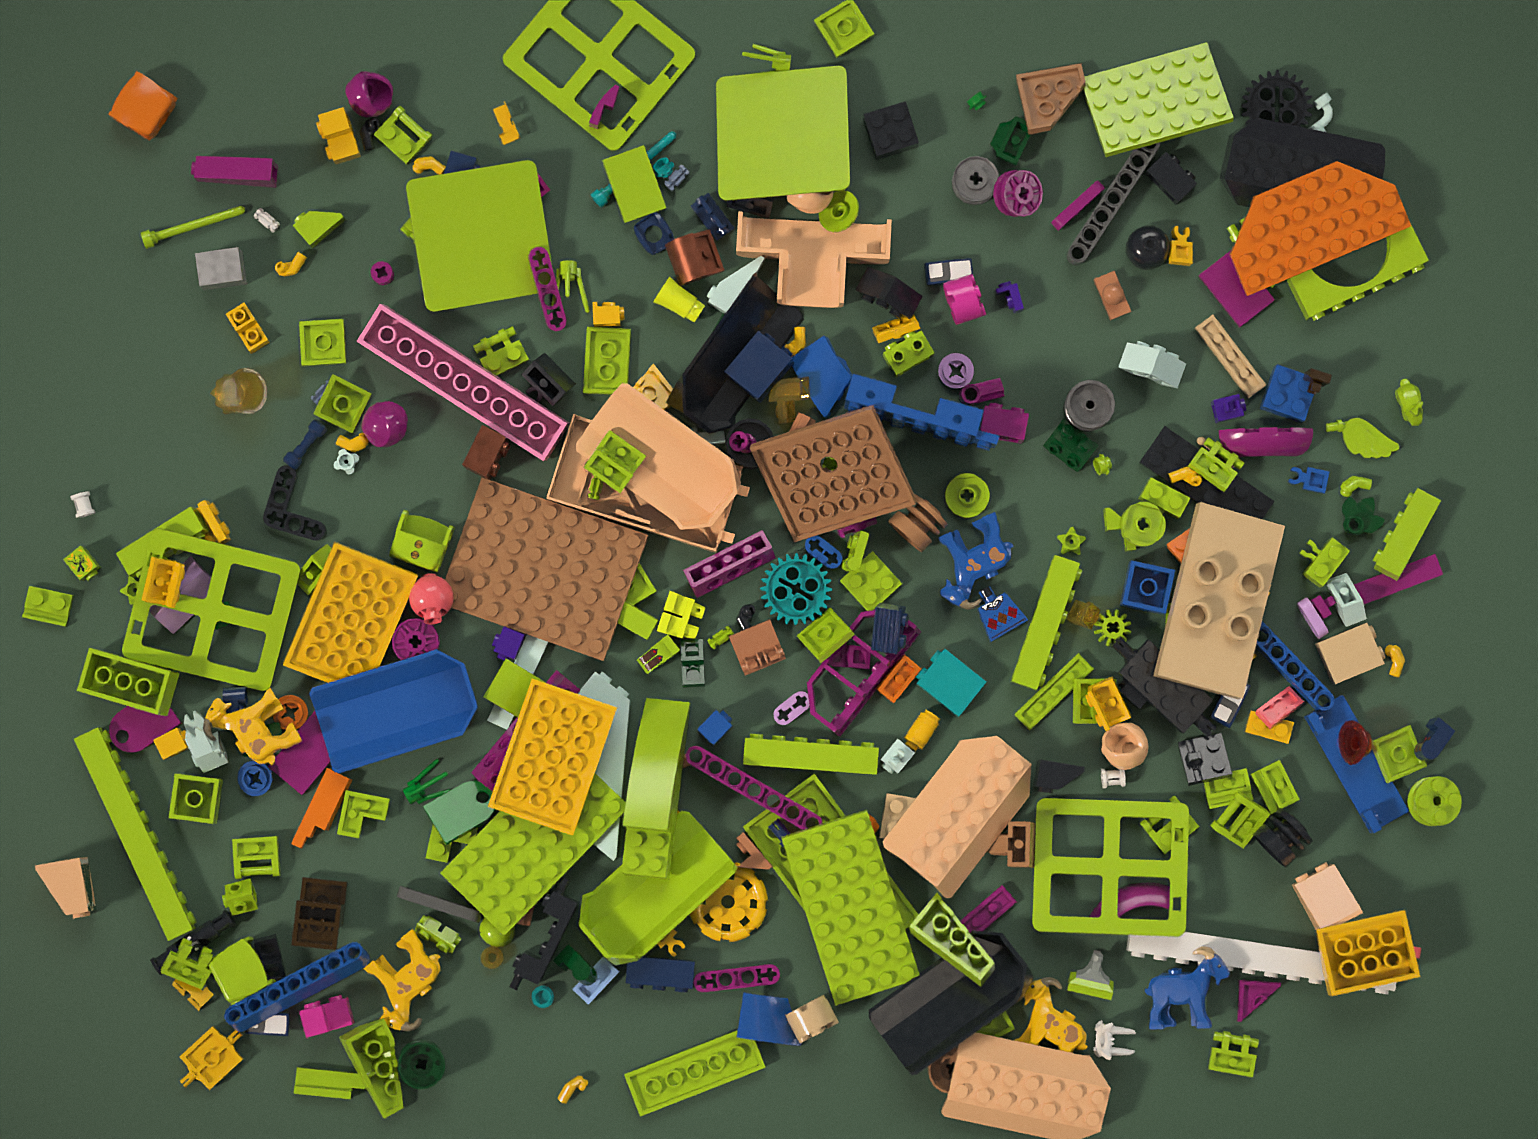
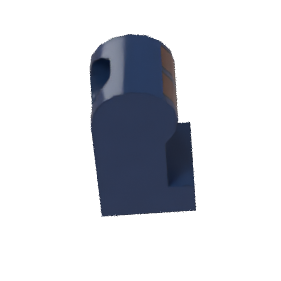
M1439 717L1428 721L1426 727L1430 729L1423 741L1416 744L1414 748L1415 756L1419 760L1435 759L1455 732L1454 729Z

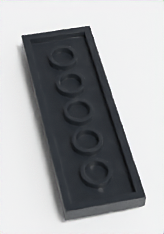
M1166 426L1163 427L1139 462L1197 503L1202 502L1263 519L1275 502L1237 475L1225 492L1203 477L1202 483L1196 487L1184 480L1171 483L1168 473L1188 467L1199 449Z

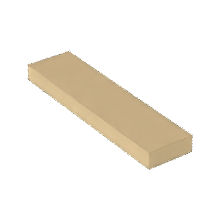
M1211 315L1195 327V330L1247 398H1250L1266 386V383L1214 315Z

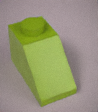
M309 211L308 213H301L294 220L296 223L293 227L314 248L346 219L341 213Z
M328 544L315 552L300 570L297 585L307 595L314 591L331 551V547Z

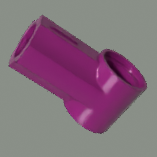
M997 378L964 386L959 393L960 402L963 405L972 406L976 403L1004 397L1001 379ZM966 390H972L975 393L974 400L970 401L965 398L964 393Z

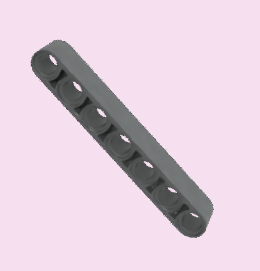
M1160 142L1156 143L1153 149L1141 147L1133 150L1067 252L1069 263L1081 265L1085 262L1157 152ZM1140 158L1143 161V166L1135 167L1132 164V159ZM1128 176L1131 184L1128 186L1122 185L1120 177ZM1108 195H1117L1119 203L1111 204L1108 201ZM1099 212L1104 213L1107 216V221L1104 223L1098 222L1096 214ZM1092 231L1095 234V239L1093 241L1086 240L1084 232ZM1072 250H1081L1083 258H1073Z

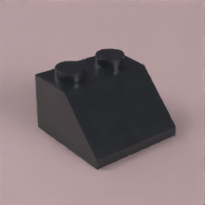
M1038 760L1033 786L1038 787V792L1053 794V790L1061 789L1085 772V767Z

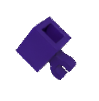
M1239 394L1211 401L1215 423L1242 418L1246 411L1245 401L1240 399Z

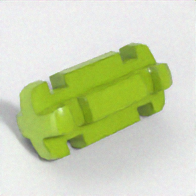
M593 474L594 478H592L589 488L591 492L590 494L588 493V497L599 500L603 481Z
M726 626L725 630L722 629L713 635L712 639L709 638L707 640L712 649H716L717 645H722L729 640V636L734 634L729 626Z

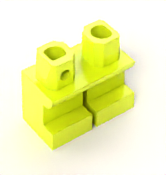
M670 591L664 611L682 616V618L663 612L657 632L681 639L683 637L696 639L699 627L690 625L688 622L690 616L702 619L706 608L695 603L694 599Z

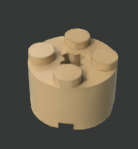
M825 995L785 1015L799 1043L806 1041L811 1036L818 1035L826 1027L828 1029L839 1023Z

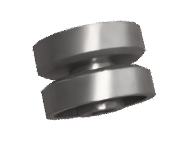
M1095 380L1079 382L1070 390L1064 403V412L1067 420L1075 428L1082 431L1100 429L1110 420L1115 408L1113 393L1105 384ZM1087 401H1090V405H1094L1092 409L1086 407Z

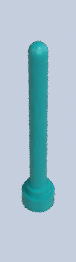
M674 131L669 132L647 151L649 160L676 139L677 135ZM609 184L604 189H596L590 196L602 208L608 203L607 200L610 198L609 195L613 193V190Z

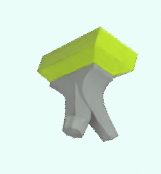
M1093 951L1091 960L1085 968L1077 970V972H1070L1068 991L1108 1000L1112 999L1114 982L1102 970L1101 962L1103 961V955L1101 951Z

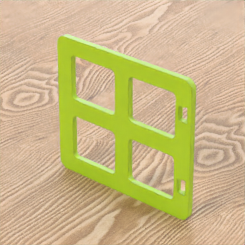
M548 0L504 53L503 62L505 66L607 149L617 151L695 58V50L635 0H609L623 11V16L600 43H595L561 15V12L571 0ZM636 25H640L674 53L671 61L652 84L649 85L612 56V53ZM547 29L555 31L586 57L585 62L563 88L556 87L524 60L525 55ZM674 65L678 70L669 79L665 73ZM599 70L604 71L637 98V102L613 130L608 129L601 122L598 129L589 127L592 115L575 102L577 95ZM630 117L635 122L626 132L621 126Z
M161 528L155 529L150 536L122 653L128 659L265 691L270 688L300 574V567L294 561ZM170 547L213 558L215 565L206 598L201 599L180 593V598L175 608L142 601L152 553L160 555L159 558H163L165 549ZM232 564H239L280 575L281 579L273 611L270 615L223 604L222 598ZM152 605L200 617L201 620L193 652L190 656L142 644L149 610ZM135 620L143 622L140 634L132 633ZM218 621L265 632L266 638L256 672L208 661L207 657L215 625Z
M1043 798L1039 800L1036 809L1032 920L1035 930L1057 933L1160 937L1182 936L1186 931L1188 807L1184 803L1058 798ZM1055 815L1103 817V856L1101 858L1053 856V817ZM1121 818L1170 819L1172 822L1171 858L1167 861L1120 858ZM1175 829H1183V842L1175 841ZM1053 874L1101 876L1103 879L1101 916L1098 918L1052 916L1050 914L1051 876ZM1122 876L1168 878L1170 880L1169 918L1167 920L1119 918L1117 915L1119 878ZM1181 897V911H1174L1173 898Z

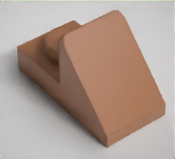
M744 832L737 837L739 842L736 845L744 854L750 853V856L738 867L770 869L772 867Z

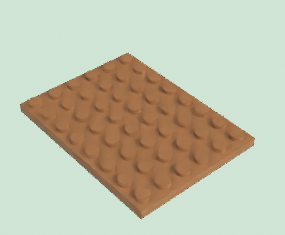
M481 478L445 578L451 586L454 595L451 608L605 661L649 535Z

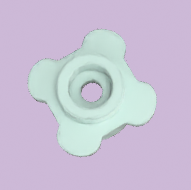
M341 449L338 452L337 461L334 462V468L336 470H344L349 475L353 474L355 471L354 466L359 461V456L348 453L346 449Z

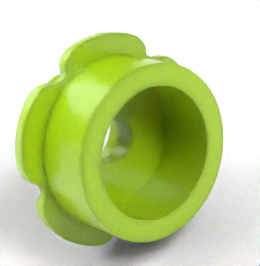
M1099 454V457L1093 459L1096 473L1098 475H1108L1110 469H1112L1110 458Z

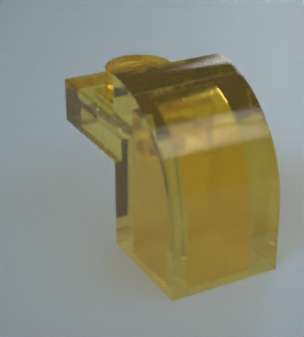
M809 376L783 379L772 387L769 402L777 401L776 416L779 424L794 422L796 418L795 401L810 399Z

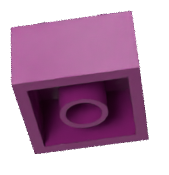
M996 403L984 406L979 430L998 435V440L1022 444L1029 417L1028 413H1024L1025 409L1011 407L1010 410L1002 409L1003 405Z

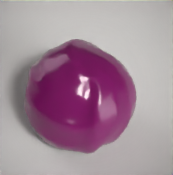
M361 71L346 85L345 92L349 104L355 113L362 117H377L382 115L392 105L393 86L385 76L379 73Z
M389 401L377 402L366 411L362 419L361 428L367 439L375 447H390L400 442L405 436L408 416L404 408L397 403Z

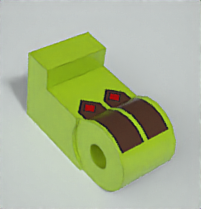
M666 635L636 661L646 674H649L679 653L680 649L670 636Z

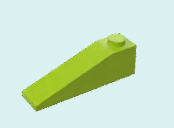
M382 1018L357 1026L341 1035L339 1039L383 1119L403 1109L401 1085L397 1070L398 1063L394 1049L395 1042L385 1019Z

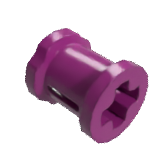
M740 431L734 432L729 440L730 447L733 450L747 454L751 453V444L756 443V439L751 434Z

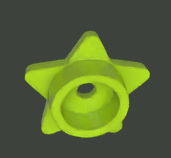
M1070 527L1067 534L1057 536L1063 544L1062 554L1069 551L1078 555L1081 553L1080 544L1086 540V537L1077 535L1074 527Z
M131 576L128 577V584L120 589V592L127 595L130 605H133L136 592H133V589L138 588L139 581H136Z

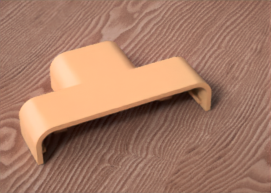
M738 212L736 255L746 258L762 256L765 259H779L778 304L840 308L844 306L846 263L873 265L889 263L892 220L887 219V223L882 225L853 223L844 231L830 232L817 221L748 218L743 216V212Z

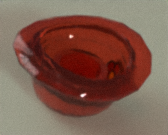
M1354 720L1346 721L1341 726L1338 738L1341 756L1349 765H1355L1370 754L1373 747V739L1370 733Z

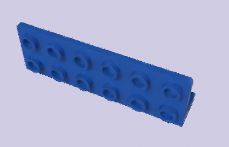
M1343 695L1335 698L1333 707L1328 711L1318 712L1314 710L1304 716L1370 833H1376L1382 829V826L1408 812V808L1393 782L1386 783L1364 731L1354 730V728L1362 727ZM1329 702L1321 707H1327Z

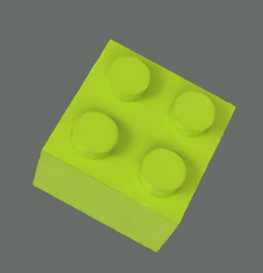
M175 774L169 818L217 824L223 779Z

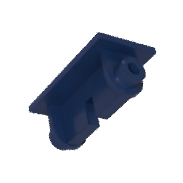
M709 193L700 196L691 205L706 228L710 229L716 241L734 229Z

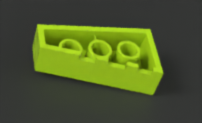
M936 893L909 926L910 934L982 987L994 972L995 963L971 936L967 928L962 925L954 912L945 904L941 896Z

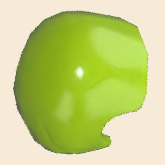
M485 917L480 923V936L490 946L505 947L512 942L515 936V926L504 936Z

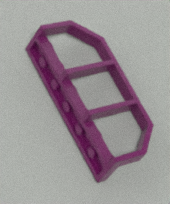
M875 610L861 612L849 628L855 632L865 618L875 616ZM908 620V626L904 627L903 635H906L905 648H902L898 654L885 653V657L877 651L871 650V647L857 636L851 637L852 640L880 661L873 666L871 676L868 679L865 678L857 688L829 666L846 644L844 643L822 662L807 682L810 714L841 737L875 693V688L921 633L920 629ZM825 670L857 693L846 701L844 711L841 714L838 713L831 723L816 711L813 686Z

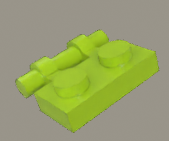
M513 326L506 330L503 328L498 331V334L489 338L485 337L480 340L481 342L473 345L476 353L483 350L486 351L487 356L481 358L480 361L486 370L496 376L529 361L520 340L513 343L509 340V337L516 334ZM503 341L505 347L493 352L491 346Z
M1208 437L1204 445L1210 449L1209 452L1201 447L1188 467L1225 492L1238 474L1231 466L1233 465L1240 470L1244 462L1238 458L1237 454L1234 452L1230 453L1223 448L1219 441L1215 442ZM1215 454L1225 459L1226 463L1215 457Z
M1214 1031L1213 1040L1220 1041L1221 1047H1211L1208 1069L1253 1077L1257 1055L1249 1054L1248 1051L1249 1047L1258 1048L1259 1039L1250 1038V1035L1245 1034L1237 1036L1232 1035L1228 1031H1223V1033ZM1229 1043L1241 1045L1240 1052L1228 1050Z

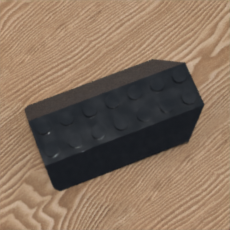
M1254 118L1229 135L1220 180L1236 205L1250 207L1255 195L1335 161L1382 179L1385 169V148L1380 143Z
M755 272L683 372L666 403L693 425L708 434L731 428L735 425V416L750 395L728 378L724 371L758 331L763 335L765 333L771 335L776 340L774 344L780 349L782 346H785L794 334V327H799L803 322L802 312L794 306L778 304L777 293L758 278V274Z
M974 930L970 933L995 963L994 972L982 987L941 957L919 973L920 975L912 978L869 1009V1019L912 1076L923 1071L1024 998L1034 977L1026 962L1003 933Z

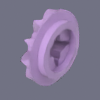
M952 353L944 357L940 362L938 369L939 377L943 384L950 388H962L972 380L974 367L967 356L960 353ZM963 364L960 370L963 378L958 375L949 378L952 372L950 365L956 368Z

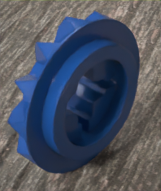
M249 761L238 772V784L246 794L260 796L270 789L273 781L272 770L266 764ZM260 772L258 778L261 780V783L257 781L252 784L253 777L251 773L256 774Z

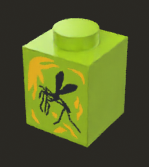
M81 545L63 559L81 581L92 580L99 574L97 570L101 568L88 550Z

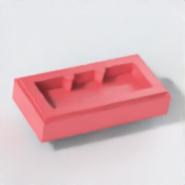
M1288 686L1258 708L1255 714L1271 729L1300 708L1304 701Z

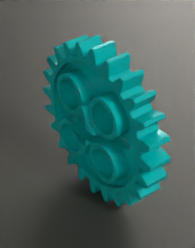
M798 553L795 554L794 559H791L789 554H786V561L784 562L779 557V565L771 563L772 572L765 570L769 577L761 579L762 582L766 583V586L760 588L761 591L766 592L761 599H768L769 601L764 607H772L770 615L777 612L778 621L785 617V624H788L790 619H793L794 625L797 626L798 619H801L805 625L807 617L814 621V613L822 615L819 610L820 607L827 609L824 600H831L826 595V592L832 591V588L826 587V584L830 583L831 579H824L828 571L821 572L822 563L815 566V558L808 562L806 554L802 560L799 559ZM794 568L798 571L799 576L795 580H789L786 577V571ZM782 578L793 586L800 584V590L811 595L814 599L809 600L800 593L793 595L792 589L780 583L779 579ZM810 579L815 580L818 584L817 589L812 592L805 588L806 581ZM783 587L787 590V596L784 599L775 597L774 592L777 588ZM801 598L805 600L806 608L804 610L798 611L794 608L793 604L796 599Z

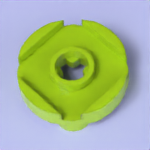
M971 473L956 476L950 481L945 491V501L948 508L953 514L962 518L978 516L985 510L990 498L987 484L981 478ZM966 489L974 495V497L970 498V502H966L964 498H961V494H964Z
M1139 502L1130 505L1123 512L1120 520L1122 537L1138 547L1152 545L1161 539L1165 532L1166 521L1159 511L1160 509L1150 502ZM1142 518L1148 524V528L1143 530L1138 525V521H1141Z

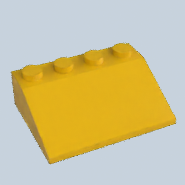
M1405 910L1316 929L1322 970L1329 996L1420 977Z

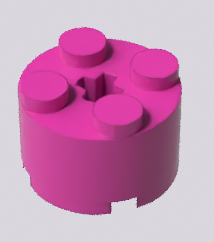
M973 274L943 283L945 296L956 325L986 315L983 303L980 301L981 293L978 285H976Z

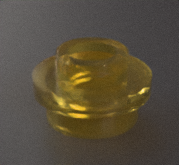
M487 947L481 954V962L485 967L495 969L502 964L503 953L497 947ZM490 953H494L496 955V960L494 962H491L488 959V955Z

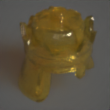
M241 368L233 374H224L222 378L218 379L216 387L211 391V394L216 398L215 405L223 409V414H237L239 412L252 414L259 411L265 404L267 386L263 377L258 372L250 368Z

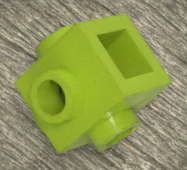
M251 878L224 885L225 895H222L225 908L229 907L232 916L258 909L257 893Z

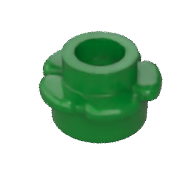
M979 91L967 101V104L970 106L969 109L974 108L977 111L986 104L984 99L987 96H984Z

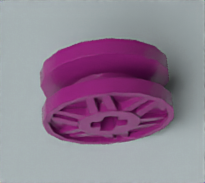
M1011 170L1004 172L994 185V202L999 211L1006 216L1025 217L1032 215L1038 210L1042 202V184L1031 171Z
M418 618L402 622L396 628L392 637L393 650L401 660L438 650L440 645L439 634L435 627L424 623V620ZM414 636H418V639L422 640L418 648H414V645L410 644V640L414 639Z

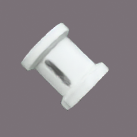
M90 491L70 496L76 507V518L95 514L89 499Z
M1101 769L1102 788L1112 785L1125 787V771L1120 769L1107 771Z

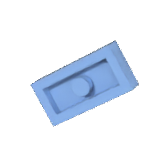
M604 956L593 967L597 972L595 983L585 986L579 982L572 989L588 1005L620 972Z

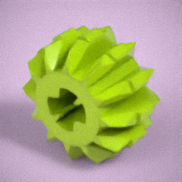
M1109 609L1106 610L1107 618L1099 614L1098 618L1102 623L1094 622L1095 626L1100 627V629L1094 631V634L1102 633L1098 641L1102 642L1107 638L1106 646L1108 647L1111 645L1112 639L1115 643V639L1121 636L1126 642L1127 639L1122 634H1131L1130 630L1124 629L1126 626H1130L1131 622L1123 623L1127 615L1123 614L1118 618L1119 610L1117 609L1114 611L1113 616ZM1116 623L1118 626L1115 628L1118 629L1117 633L1114 631L1109 633L1107 624Z

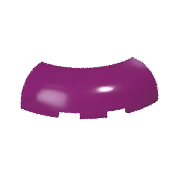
M1264 427L1259 429L1219 430V438L1222 447L1230 453L1234 452L1238 457H1296L1304 454L1309 449L1313 438V428Z
M1143 882L1126 885L1118 889V917L1140 906L1153 905L1169 909L1170 886ZM1102 900L1095 906L1089 917L1098 918L1101 916Z

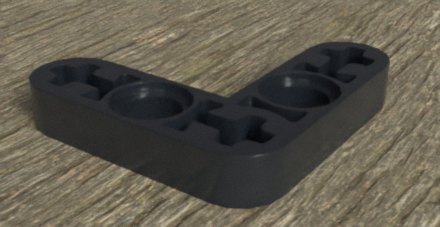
M281 466L276 473L263 514L264 523L273 529L313 541L322 540L327 532L326 526L323 523L287 512L297 481V472L290 466ZM287 470H290V474L293 475L292 479H287L286 486H290L289 490L284 487H277L278 482L283 485L284 478L281 474L282 472L286 473ZM277 491H284L286 493V500L283 503L275 501L274 495ZM277 512L276 516L284 519V515H288L284 522V528H281L283 523L274 521L271 524L268 516ZM293 518H298L301 522V527L296 531H292L289 528V522ZM305 521H309L307 526L312 528L319 525L322 533L313 537V532L306 530V534H302L305 529Z

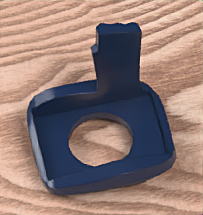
M657 212L649 214L634 226V232L638 241L651 255L660 253L666 249L665 245L668 242L674 240L671 228L661 214ZM657 226L662 230V237L658 242L652 243L646 239L645 232L649 227Z

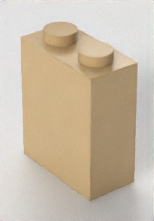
M1368 623L1361 624L1315 644L1332 685L1385 664L1383 661L1385 659L1381 646L1377 647L1374 640L1377 638L1375 630L1372 626H1368Z

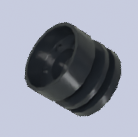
M1279 808L1276 814L1281 821L1271 816L1269 819L1274 828L1271 829L1263 824L1252 835L1279 864L1286 868L1296 858L1291 848L1294 846L1298 850L1304 851L1305 848L1299 840L1301 839L1307 845H1310L1313 840L1306 828L1292 814Z

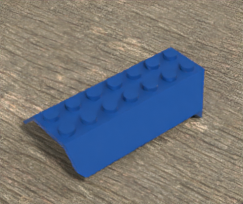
M437 649L313 687L309 693L329 754L332 770L338 774L461 736L478 709L465 664Z

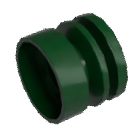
M417 1039L407 1043L401 1050L398 1058V1071L402 1080L408 1086L415 1089H428L436 1085L442 1079L445 1071V1059L441 1049L434 1042L426 1039ZM418 1058L427 1060L425 1068L421 1066L416 1067Z

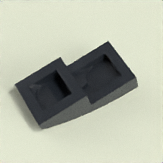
M276 934L254 939L256 952L263 964L267 979H275L277 982L287 977Z

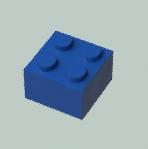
M1277 364L1273 367L1259 409L1299 423L1304 422L1314 395L1307 392L1310 382L1303 380L1304 373Z
M1131 560L1128 564L1120 606L1161 615L1166 614L1175 570Z

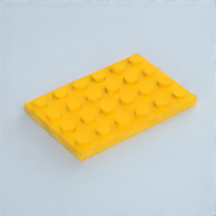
M334 541L285 657L283 666L327 683L380 667L418 575Z
M532 679L488 807L574 835L617 707Z

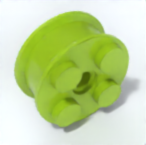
M1436 776L1417 781L1409 791L1407 803L1411 815L1417 822L1426 826H1442L1452 822L1458 816L1462 799L1458 787L1451 780Z

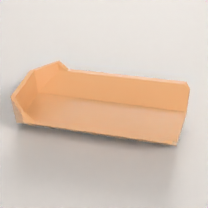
M622 383L612 393L576 443V451L589 459L610 429L645 454L646 457L634 472L626 487L672 519L680 530L712 526L736 496L741 484L734 460L625 383Z
M998 736L959 740L956 748L883 840L884 848L901 858L928 880L945 898H952L1008 825V822L1012 820L1029 798L1031 763Z
M975 1032L958 1045L948 1096L941 1113L944 1117L1048 1139H1083L1101 1131L1111 1088L1090 1055H1079Z

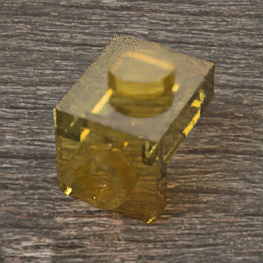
M1075 600L1066 620L1092 630L1094 624L1098 621L1101 610L1092 602L1084 603Z

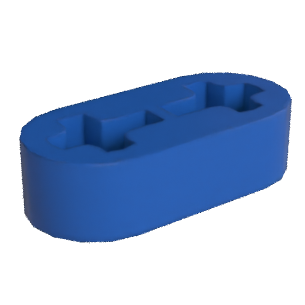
M818 535L807 538L805 549L808 554L829 569H835L841 565L842 555L836 548ZM811 540L813 542L819 540V547L823 549L822 553L817 549L811 551L809 542ZM825 552L830 555L837 554L836 559L838 563L828 564V558L823 554Z

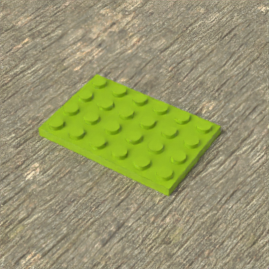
M1207 42L1084 76L1085 87L1083 92L1105 157L1231 123L1234 120Z

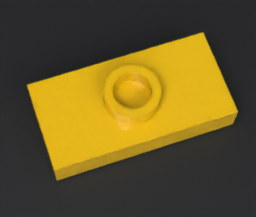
M913 314L911 319L905 317L897 318L874 326L872 330L878 343L892 338H901L904 334L920 329V326Z

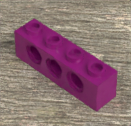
M761 530L683 571L696 598L768 563L776 557L765 533Z

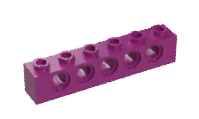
M557 670L546 682L576 694L580 691L576 685ZM518 717L471 772L478 781L492 792Z

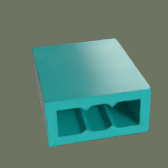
M943 649L942 652L937 650L930 659L933 662L928 669L923 667L916 676L919 679L916 684L959 717L985 685L986 681L946 649Z

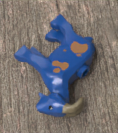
M995 512L972 523L976 529L982 531L984 544L977 545L968 550L958 529L938 538L941 544L949 549L953 557L957 585L953 586L946 579V586L940 590V595L952 604L966 610L974 609L981 603V599L975 602L968 601L975 580L983 576L987 580L998 575L997 570L1004 567L1011 559V548L1014 546L1010 542H1002L1000 526Z

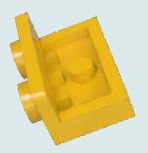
M207 500L198 503L197 509L210 532L205 534L204 539L221 544L230 541L231 538L228 535L230 530L224 521L221 523L218 517L220 513L216 505Z
M151 557L141 600L175 608L180 598L179 589L181 581L185 576V565L174 560Z
M1113 676L1088 687V694L1085 695L1090 707L1094 706L1097 712L1095 715L1096 721L1100 727H1104L1106 732L1110 730L1111 726L1131 718L1129 709Z

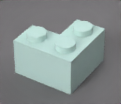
M1137 341L1136 344L1127 342L1119 368L1130 374L1149 378L1160 385L1178 388L1186 363L1179 360V355L1171 352L1166 353V348L1159 345H1153L1152 348L1149 347L1150 345Z

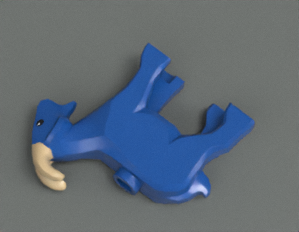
M1202 946L1193 951V955L1201 954L1205 956V959L1194 972H1182L1181 968L1168 969V972L1151 979L1149 987L1145 988V993L1152 996L1153 999L1149 1029H1164L1165 1027L1177 1026L1176 1020L1170 1014V1007L1172 1004L1181 1005L1188 1003L1191 1013V1026H1197V1028L1212 1027L1211 1020L1207 1016L1205 1009V998L1211 976L1215 977L1216 983L1219 985L1221 979L1228 978L1230 975V971L1222 958L1214 950Z

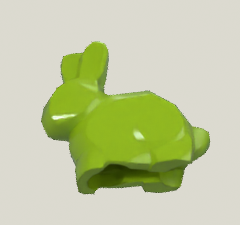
M1402 379L1400 387L1395 390V397L1401 407L1403 419L1409 421L1412 426H1419L1423 421L1422 405L1424 403L1421 401L1419 388L1411 384L1408 379Z

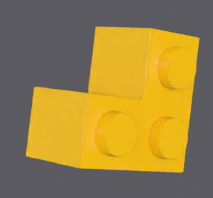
M344 107L319 114V122H316L322 139H327L329 146L325 147L328 159H333L335 164L361 157L349 115Z

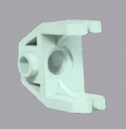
M193 711L194 719L191 720L186 714L184 717V726L186 728L185 741L192 753L195 766L200 767L202 772L205 773L228 763L227 752L218 731L212 733L216 740H210L203 730V716Z

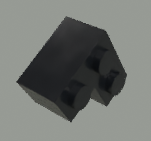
M867 267L855 289L862 294V300L870 304L876 302L875 304L886 310L890 309L889 314L898 319H901L902 316L911 319L923 297L897 277Z

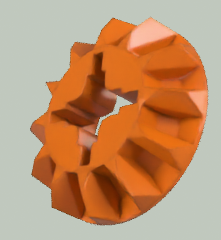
M286 695L279 698L278 700L284 710L273 716L274 722H279L284 730H286L290 723H293L295 728L299 729L307 720L308 709L306 703L295 695ZM285 705L291 709L299 708L294 713L296 721L291 717L282 718L287 713Z

